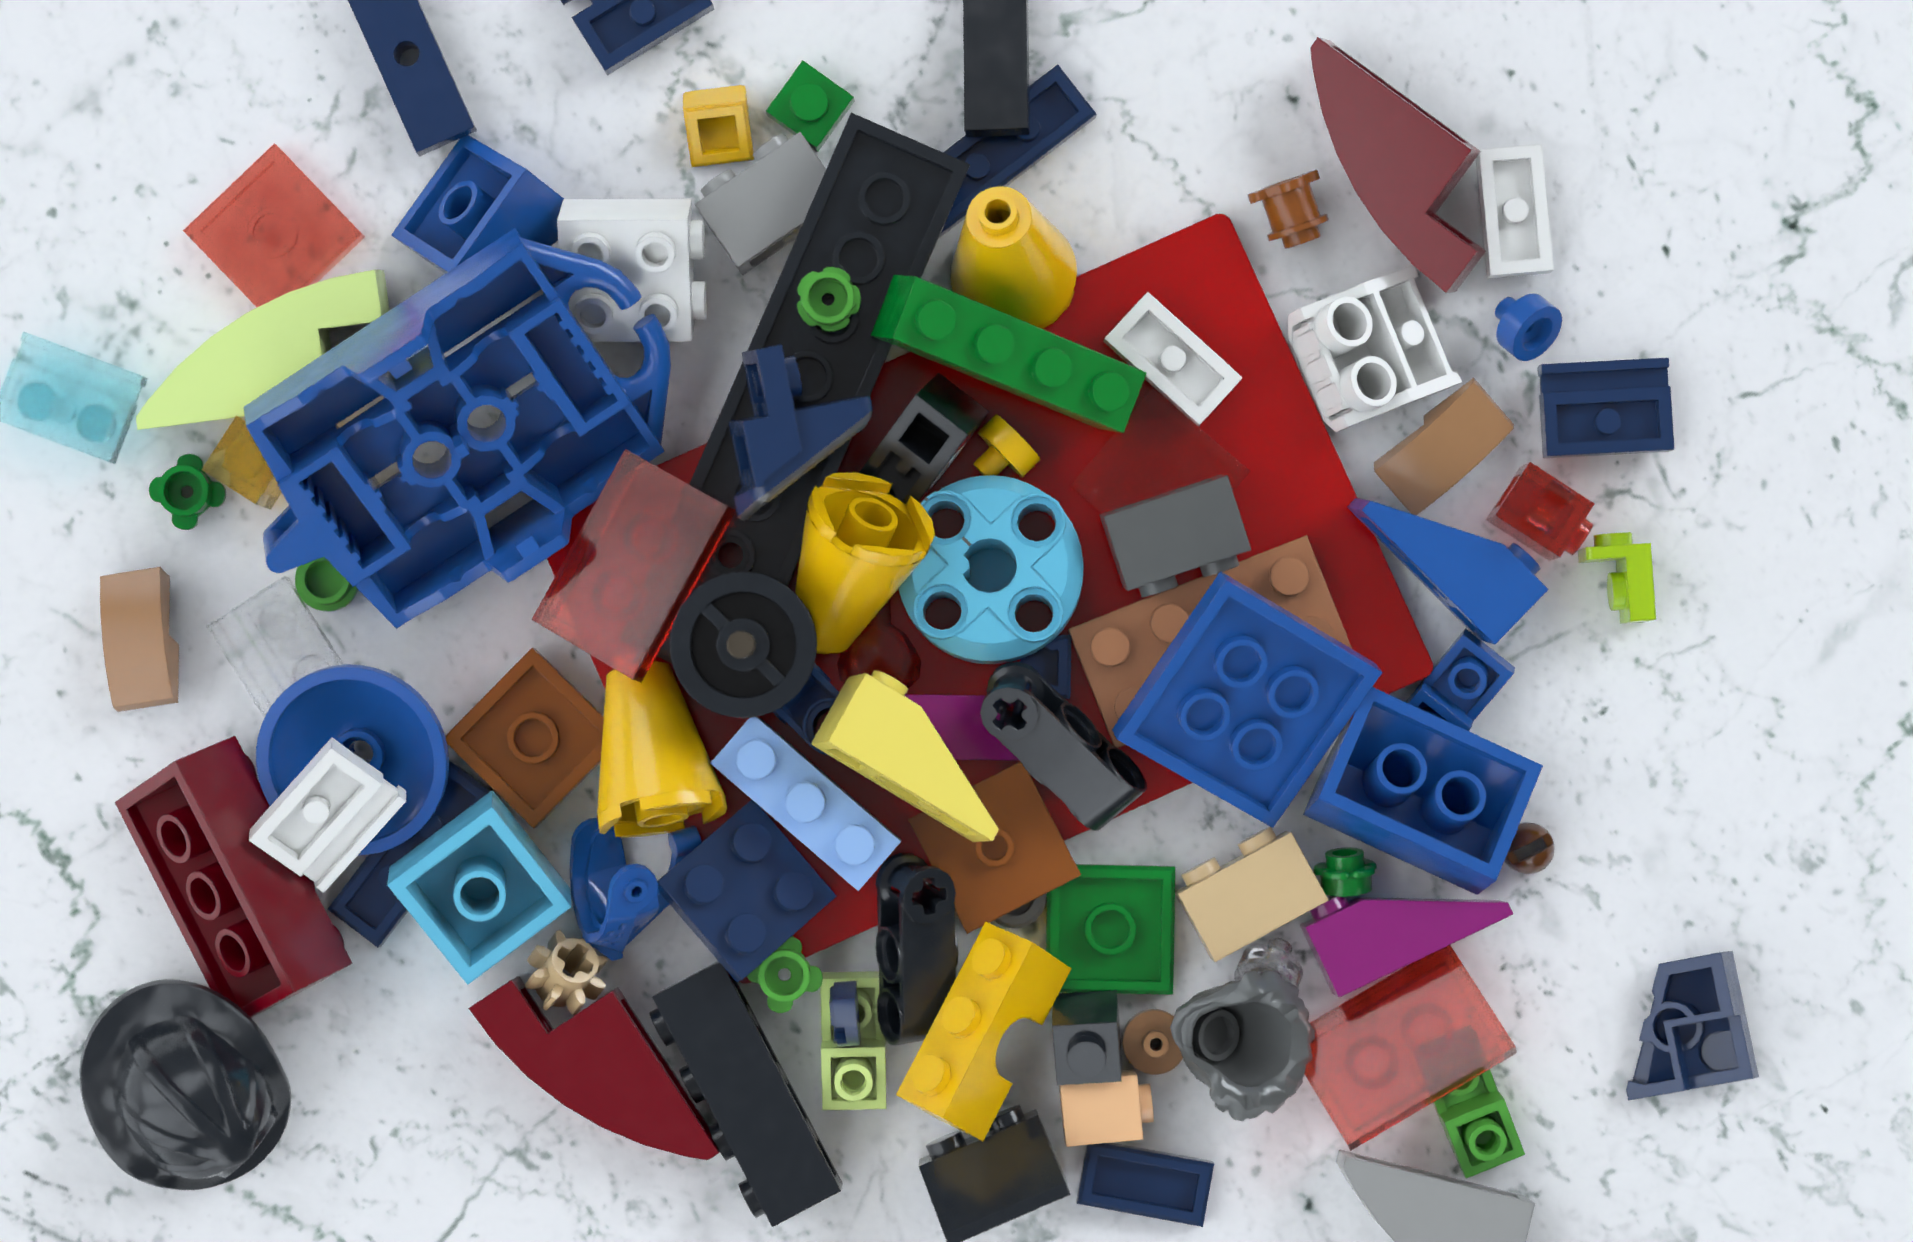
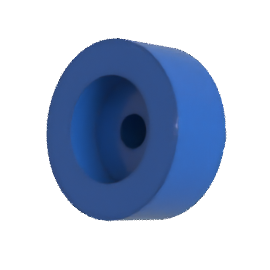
M1528 294L1518 300L1506 297L1495 309V316L1500 320L1496 332L1499 345L1520 361H1530L1543 354L1553 344L1561 329L1562 314L1560 310L1539 294Z

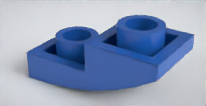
M1465 628L1435 664L1431 674L1422 680L1406 703L1469 731L1473 721L1512 677L1515 667Z

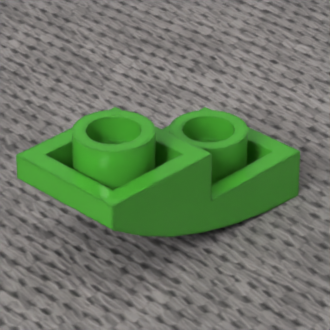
M1471 1026L1412 1050L1444 1132L1466 1179L1525 1155L1505 1099L1497 1089L1477 1033Z

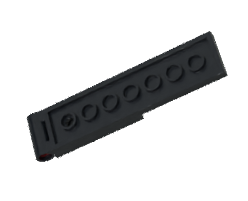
M852 112L747 350L751 351L782 345L784 357H795L801 378L802 395L792 397L794 409L845 398L871 395L893 345L871 336L894 275L922 278L970 167V164ZM826 267H836L847 272L851 279L850 283L858 287L861 295L860 308L856 314H852L849 317V324L843 329L833 332L824 331L819 325H808L800 317L797 310V304L800 301L797 289L801 280L812 271L817 273L823 272V269ZM826 293L822 297L823 304L827 306L832 305L835 301L834 296L830 293ZM742 362L647 583L630 618L622 642L672 663L670 635L675 617L687 597L705 582L723 574L753 572L769 576L788 587L800 560L809 496L815 486L817 488L822 486L827 476L838 473L853 436L771 501L763 505L749 519H739L737 517L734 496L743 485H741L729 421L754 416L744 364ZM728 543H736L743 552L741 563L734 568L725 567L719 559L721 548Z

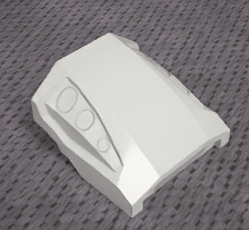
M1413 265L1364 282L1288 314L1289 349L1321 419L1335 432L1462 383L1458 371L1452 372L1414 280L1419 275Z

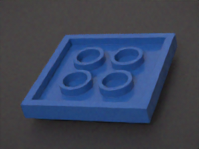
M1220 571L1112 728L1116 739L1274 828L1382 674V671L1375 662Z

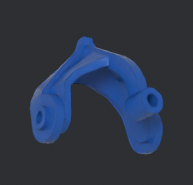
M590 818L582 822L575 829L571 838L569 873L571 897L578 927L586 943H589L612 961L622 959L625 946L668 907L669 903L659 893L657 879L650 869L641 864H626L621 837H615L614 826L604 835L599 833L597 818ZM696 826L668 833V841L672 851L668 871L701 843L700 834Z

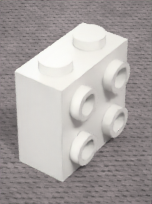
M563 199L557 218L558 248L601 260L621 270L642 295L641 299L633 306L620 310L615 301L606 292L597 288L585 287L575 291L570 298L569 309L592 342H641L633 327L643 317L655 314L669 342H692L696 319H706L707 314L706 281H694V259H704V221L692 220V200Z

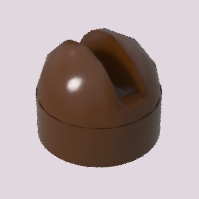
M1520 823L1505 858V863L1511 869L1520 873L1533 874L1542 871L1550 864L1554 856L1555 848L1552 836L1544 827L1538 824ZM1541 837L1545 847L1518 861L1514 851L1531 844Z

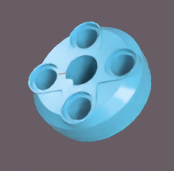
M996 475L976 476L959 480L925 497L921 505L930 517L937 511L948 508L960 513L965 521L959 534L954 537L943 539L935 536L927 555L898 588L907 614L919 632L941 651L958 659L980 664L1013 662L1036 653L1054 640L1067 625L1077 607L1084 574L1083 555L1078 535L1059 502L1029 483ZM1041 511L1052 517L1056 526L1050 537L1042 541H1032L1021 534L1018 529L1019 523L1030 512ZM948 598L960 606L962 610L960 619L956 625L949 629L940 630L933 628L925 620L926 609L933 601ZM1036 600L1043 602L1051 609L1053 618L1049 626L1044 630L1029 632L1021 628L1015 619L1017 611L1028 601Z

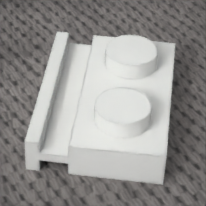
M331 737L250 828L249 841L300 877L304 874L316 883V888L324 893L406 802V790L399 785L397 787L393 786L383 778V774Z

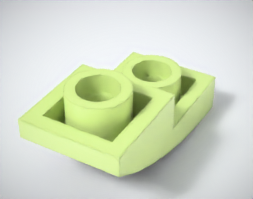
M879 971L822 972L823 982L820 987L822 1110L887 1109L886 1040L881 1032L877 1015ZM857 981L861 1045L838 1047L837 1043H834V1026H831L829 1006L831 986H834V982Z

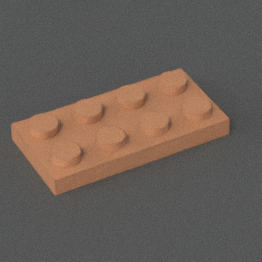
M1307 535L1239 562V566L1223 572L1352 649ZM1218 574L1199 577L1068 629L1114 747L1118 748L1126 744L1116 739L1112 728Z

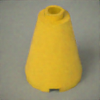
M991 187L979 193L968 207L952 261L951 286L952 291L1043 329L1053 324L1070 305L1076 283L1077 264L1073 249L1065 236L1023 194L1009 187Z
M856 472L833 473L825 478L822 486L818 488L815 486L809 496L795 594L803 601L812 617L817 635L818 654L840 653L847 650L924 559L935 537L933 521L921 503L910 495L905 504L888 494L892 484L881 478Z
M649 653L633 654L617 661L618 668L612 670L606 676L597 806L599 833L605 835L614 826L615 837L627 838L666 834L684 829V820L690 815L701 812L703 824L714 821L724 815L727 810L725 794L714 768L710 764L709 756L670 665L665 662H656V657Z

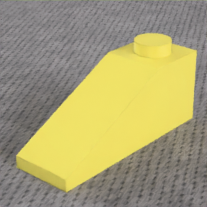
M874 670L871 676L864 673L848 677L811 745L972 842L993 841L999 831L997 825L922 707L905 697L908 688L892 676Z

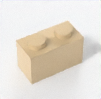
M1268 827L1237 844L1242 852V855L1222 866H1219L1216 858L1213 857L1181 875L1186 885L1176 890L1175 894L1209 957L1214 962L1221 960L1328 901L1292 832L1284 831L1276 836L1272 827Z

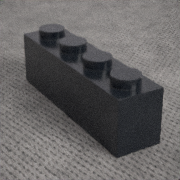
M717 961L655 994L652 998L657 1009L649 1012L652 1023L665 1046L676 1042L687 1065L679 1069L680 1076L694 1102L697 1104L706 1100L717 1121L709 1126L711 1136L726 1161L736 1157L747 1178L738 1185L754 1217L757 1218L765 1214L771 1226L774 1227L840 1192L843 1182L739 983L733 979L721 963Z

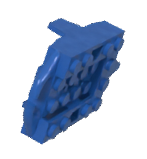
M514 228L244 406L246 427L289 504L263 533L267 567L272 572L283 573L325 557L397 629L409 620L447 600L490 571L495 572L509 583L565 547L570 540L572 517L618 487L650 461L665 452L661 443L670 379L671 357L670 343L656 315L649 314L634 325L633 329L643 345L644 360L641 368L633 376L624 378L614 375L569 309V301L574 292L589 287L606 292L615 301L620 310H625L641 299L642 295L637 287L621 270L601 260L524 239ZM541 289L543 290V294L445 358L444 353ZM532 373L536 381L514 396H511L507 388ZM382 395L385 397L384 399H382L381 401H379L378 403H376L375 405H373L372 407H370L369 409H367L366 411H364L363 413H361L360 415H358L342 427L339 428L337 426L338 423H340L341 421H343L344 419H346L347 417H349L365 405L369 404L379 396ZM482 405H492L501 410L498 420L486 428H477L467 422L470 413ZM428 441H437L447 447L445 454L433 463H422L413 457L415 450L421 444ZM397 462L399 472L380 484L375 475ZM521 491L533 498L488 529L485 518L487 513Z

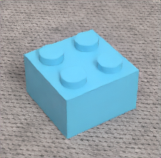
M493 790L389 868L387 886L467 985L572 907L570 887Z

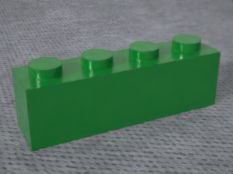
M893 276L871 336L1078 421L1098 429L1124 433L1147 374V372L917 276Z

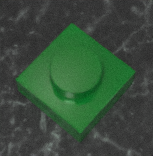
M802 60L767 108L766 115L793 135L801 132L811 148L818 152L855 100L854 96Z

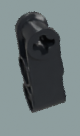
M1009 662L994 670L989 677L987 695L983 699L980 714L983 725L990 734L994 735L1021 761L1033 778L1056 794L1084 826L1093 831H1099L1146 791V780L1134 761L1122 750L1114 747L1096 729L1092 721L1080 709L1062 697L1036 669L1025 663ZM998 713L1000 714L999 720L996 718Z
M901 852L891 856L882 864L876 878L878 933L875 948L879 966L877 1015L881 1032L890 1045L912 1043L925 1039L956 979L959 954L955 935L956 890L954 881L948 873L935 866H928L918 856L912 853Z

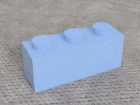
M759 716L749 718L710 763L857 891L861 889L902 841Z

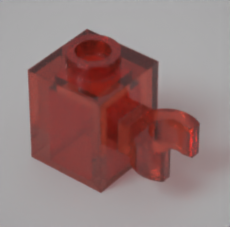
M1528 462L1519 467L1486 520L1548 561L1560 558L1564 551L1573 556L1581 547L1594 525L1586 517L1595 503L1538 466Z

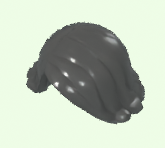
M1265 970L1260 974L1256 971L1244 972L1240 981H1230L1224 985L1197 993L1189 1001L1176 1009L1170 1026L1173 1040L1179 1047L1182 1058L1190 1072L1193 1073L1196 1079L1210 1088V1098L1215 1102V1107L1222 1112L1228 1110L1229 1115L1234 1120L1244 1121L1247 1118H1257L1264 1111L1273 1114L1299 1089L1303 1083L1302 1078L1304 1077L1306 1065L1313 1059L1310 1043L1315 1039V1030L1308 1021L1310 1013L1305 1007L1303 1000L1298 998L1299 989L1290 981L1282 980L1276 971Z

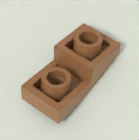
M1472 378L1423 416L1424 425L1374 462V472L1413 515L1417 516L1451 489L1514 429L1512 421L1475 378Z
M161 567L100 576V615L103 652L112 706L117 712L178 703L179 644L169 635L170 576Z

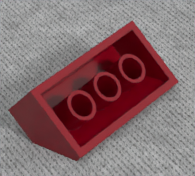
M236 736L175 760L114 802L209 988L232 1000L251 1018L353 964L344 948V940L340 931L332 924L315 891L314 881L304 874L300 877L249 841L250 828L266 812L270 805L257 779L255 766L242 750Z

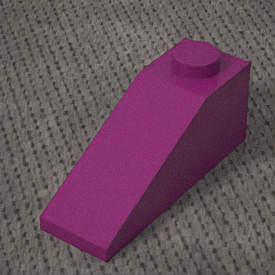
M1331 896L1327 902L1310 910L1312 919L1299 925L1332 994L1340 998L1514 914L1509 903L1500 900L1356 897L1347 902L1345 897Z

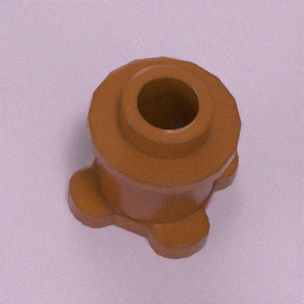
M1318 170L1277 182L1247 195L1250 204L1258 201L1263 203L1272 230L1271 233L1267 234L1268 241L1281 238L1284 248L1287 249L1321 236L1317 225L1328 221L1329 218L1327 214L1320 215L1310 185L1311 182L1320 179Z

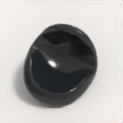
M175 979L155 980L136 986L116 998L101 1013L90 1029L84 1043L79 1069L80 1090L89 1123L102 1148L112 1161L126 1174L138 1181L174 1190H200L228 1183L259 1165L274 1149L287 1126L291 1110V1087L274 1049L265 1034L247 1013L232 1000L209 987Z

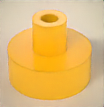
M997 414L978 431L980 437L989 446L973 463L983 476H997L1008 465L1017 475L1023 478L1041 460L1032 447Z

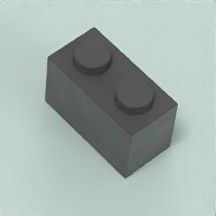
M1220 474L1099 514L1122 587L1128 591L1139 588L1141 597L1151 596L1177 587L1178 583L1175 575L1200 567L1203 577L1233 569L1240 565L1237 554L1251 550L1227 475Z

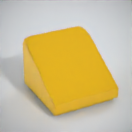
M744 85L694 90L683 93V114L691 167L754 160L747 94Z

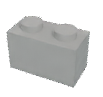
M801 132L789 140L783 133L767 141L753 154L757 162L738 175H735L732 169L719 174L701 189L704 198L695 203L700 215L742 275L797 238L826 171V168Z

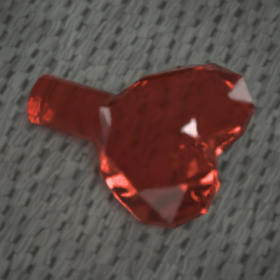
M891 598L850 647L841 652L837 666L839 678L844 684L850 676L864 673L871 676L874 670L892 676L903 683L908 689L919 679L921 660L915 646L904 632L891 624Z

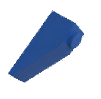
M1355 498L1347 506L1438 600L1481 641L1495 645L1549 590L1535 576L1541 569L1539 564L1516 543H1512L1507 548L1504 544L1370 500Z

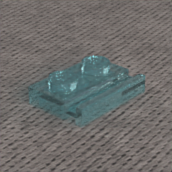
M23 331L20 339L22 344L17 357L12 359L0 390V422L116 464L138 406L136 402L142 387L146 386L148 378Z

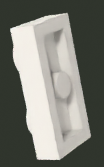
M1542 144L1479 149L1481 152L1476 157L1483 242L1484 250H1486L1487 279L1551 273L1554 270Z
M1149 292L1137 302L1103 341L1127 364L1147 372L1145 380L1197 427L1201 425L1243 378Z

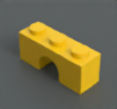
M985 921L896 1095L936 1119L984 1141L1013 1084L1003 1078L996 1068V1052L1003 1034L1010 1025L1022 1018L1043 1026L1072 968L1035 943Z

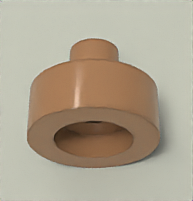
M1147 1009L1135 1014L1127 1022L1122 1034V1047L1128 1061L1139 1071L1151 1075L1164 1074L1174 1069L1182 1061L1180 1049L1173 1040L1170 1029L1174 1017L1172 1014L1160 1009ZM1154 1038L1161 1040L1157 1048L1150 1047V1042Z

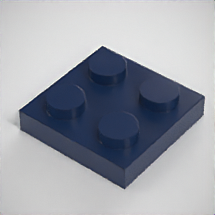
M753 800L745 804L657 881L659 893L737 983L750 974L836 897L835 893Z

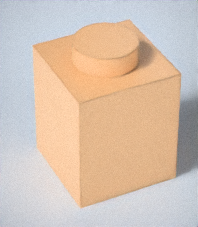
M1134 1069L1122 1070V1082L1059 1085L1063 1134L1066 1147L1143 1140L1142 1123L1154 1122L1150 1084L1138 1085V1077Z

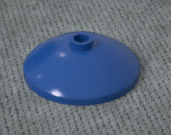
M346 664L313 671L294 682L280 694L262 722L256 746L257 774L264 796L270 806L331 737L355 754L354 743L360 740L367 742L373 750L372 759L363 760L383 774V778L393 786L397 787L399 785L405 789L406 802L358 855H370L392 849L404 843L422 829L433 816L444 795L449 774V752L441 723L431 706L419 692L402 679L386 671L364 665Z

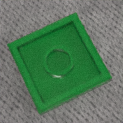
M1076 864L1081 875L1047 893L1046 951L1072 968L1060 992L1075 993L1117 990V994L1173 995L1175 866Z

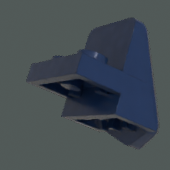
M782 345L741 352L754 414L753 417L729 421L741 485H743L734 496L737 517L741 520L749 519L763 505L771 501L859 431L862 432L872 415L873 407L870 396H856L794 409L792 397L802 395L801 378L795 357H784Z

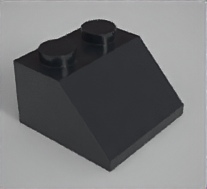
M1020 1105L998 1112L984 1141L973 1136L964 1139L961 1130L927 1144L926 1148L929 1155L919 1159L920 1172L947 1242L965 1241L1070 1195L1066 1177L1037 1110L1034 1109L1024 1114Z

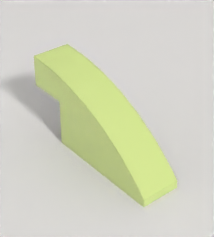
M370 270L330 278L288 292L247 312L211 336L173 370L136 416L137 430L244 417V406L331 349L328 329L369 324L390 310L384 270Z

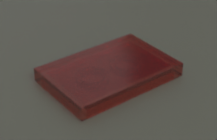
M625 449L531 620L632 680L642 683L672 629L680 607L694 589L736 510Z
M1449 945L1405 966L1310 1022L1315 1030V1039L1310 1043L1313 1059L1306 1065L1304 1076L1351 1151L1517 1053V1050L1457 954Z

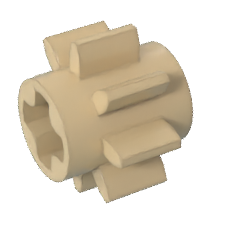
M561 930L554 933L548 942L547 948L537 945L527 958L528 963L538 970L530 976L525 983L526 989L536 990L538 996L544 1001L543 1009L546 1011L552 1006H567L568 1011L575 1015L585 1004V997L596 1000L606 986L595 975L607 963V957L598 956L594 948L589 943H586L583 938L566 939ZM563 969L569 972L570 976H567L565 973H563Z

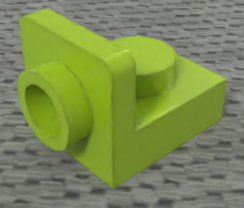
M1631 532L1593 535L1594 547H1585L1578 550V563L1616 561V572L1608 573L1607 596L1610 610H1619L1620 624L1643 623L1656 620L1651 543L1633 544Z

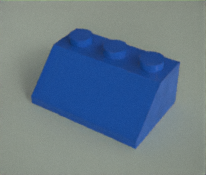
M1372 687L1340 732L1325 761L1303 815L1478 895L1497 880L1543 765Z

